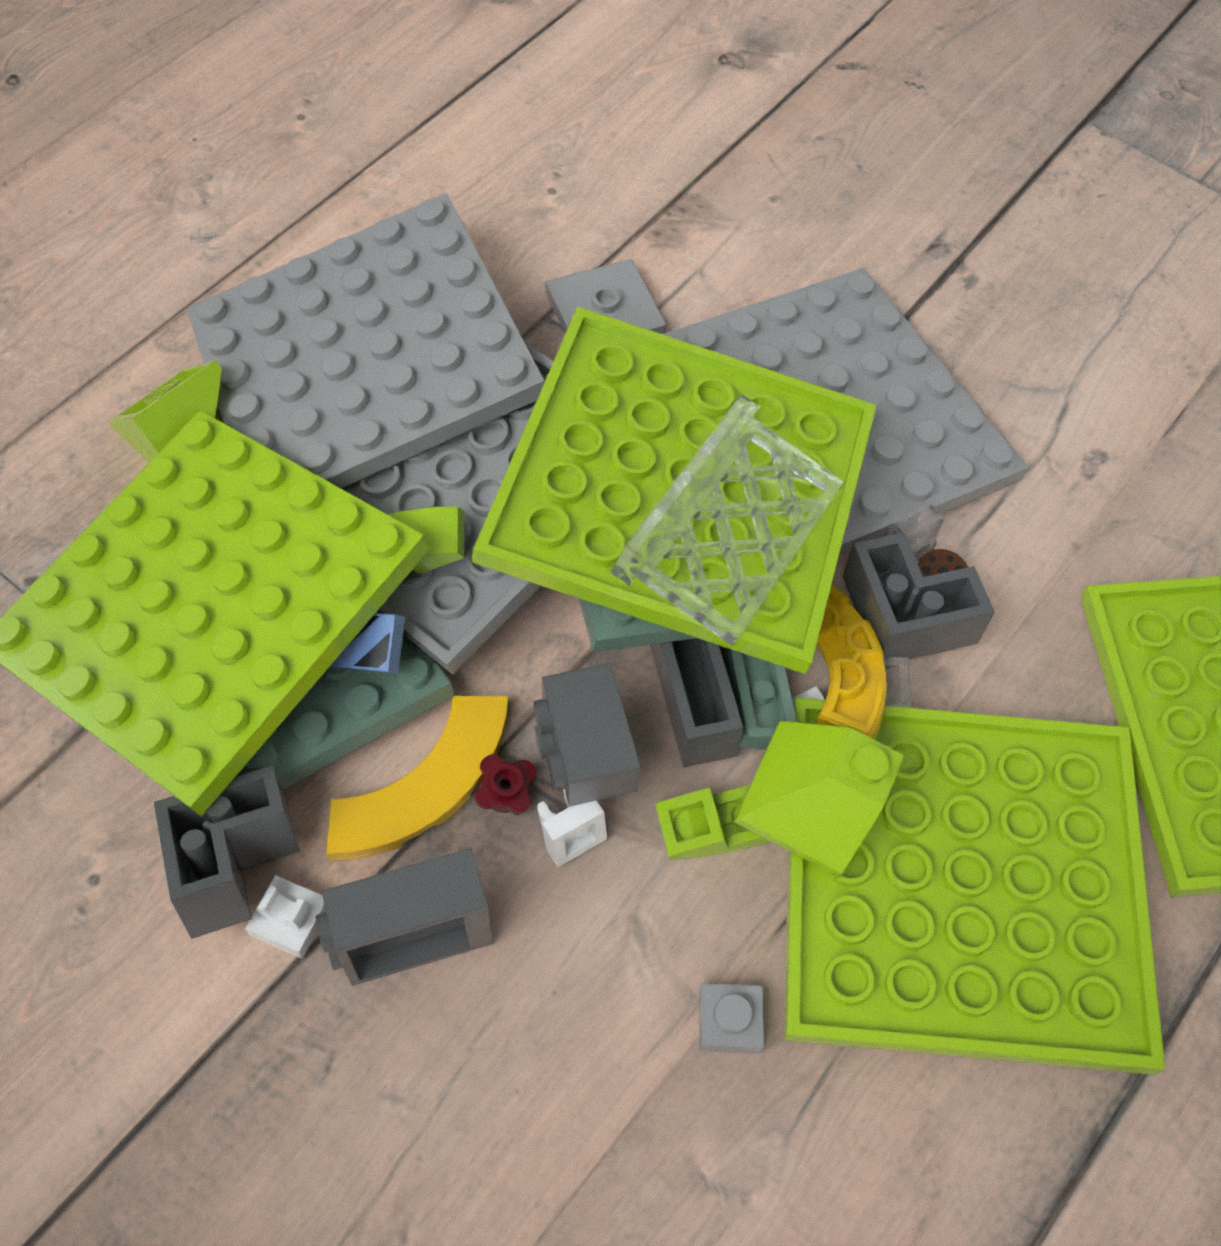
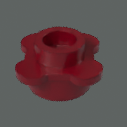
M495 754L483 758L480 763V771L483 774L482 785L476 789L474 795L477 805L485 810L492 809L501 813L511 812L515 815L528 811L531 805V798L528 796L529 783L536 776L534 765L528 760H520L517 763L502 761ZM508 780L511 786L508 789H503L500 786V782Z

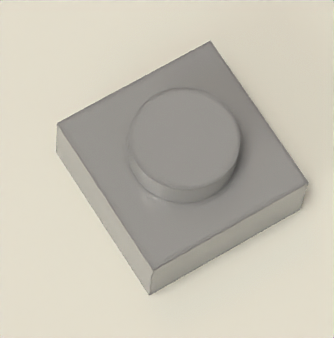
M701 983L699 989V1052L761 1054L764 1049L763 986Z

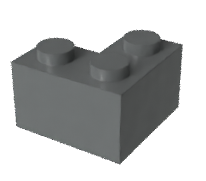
M904 532L853 543L842 577L855 610L864 620L866 619L870 622L878 637L883 651L884 665L979 643L995 611L974 566L923 577Z
M611 663L542 677V699L533 701L537 726H534L540 757L541 759L547 758L553 788L564 786L569 807L637 792L640 764Z
M273 765L236 776L202 817L174 796L154 802L170 900L191 939L251 920L252 915L242 870L300 852L289 806Z

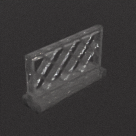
M743 394L739 396L635 532L610 573L628 586L636 577L731 646L739 639L844 483L839 477L753 418L760 406ZM752 440L771 454L774 465L751 466L746 448L748 443ZM736 461L738 467L731 468L733 463ZM805 477L822 489L823 492L819 498L798 499L792 478ZM778 479L784 500L761 501L756 480ZM742 481L748 502L724 504L719 482ZM709 497L711 505H703ZM802 512H809L804 519ZM788 513L794 535L772 537L766 515ZM752 516L758 538L734 540L728 517ZM715 518L721 541L696 543L691 520ZM681 535L683 544H674ZM776 550H783L780 556L777 557ZM762 551L768 572L767 575L744 577L738 553ZM724 554L731 578L706 580L700 556ZM687 557L692 581L676 582L657 569V566L663 558ZM749 589H756V591L754 592V594H753L752 597L750 598V595H749V591H748V590H749ZM735 592L740 614L734 623L713 608L710 593Z

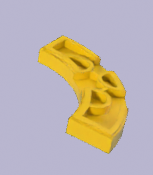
M831 585L816 645L825 661L830 681L825 704L818 716V724L852 727L875 740L883 720L886 703L887 682L883 651L870 622L866 619L864 620L849 604V597L834 585Z
M453 696L449 718L441 737L428 756L415 769L398 781L377 791L350 798L331 799L326 849L328 860H353L375 856L403 846V842L420 835L433 826L439 827L453 816L471 798V793L482 780L483 774L480 771V763L483 758L491 754L497 755L507 725L508 696Z

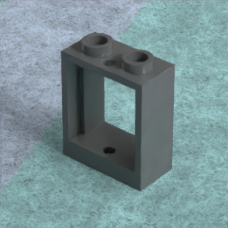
M471 848L322 890L326 912L315 915L324 953L328 952L333 970L344 968L352 986L493 944L488 906Z

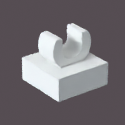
M563 790L568 808L560 813H552L544 801L537 804L546 851L557 867L564 865L607 840L605 813L597 800L569 807L565 790Z
M275 875L245 930L249 936L303 959L318 931L315 915L326 912L323 896Z

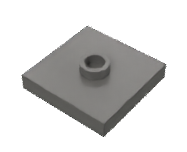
M633 259L545 282L546 295L565 334L577 306L660 334L666 333L667 325Z

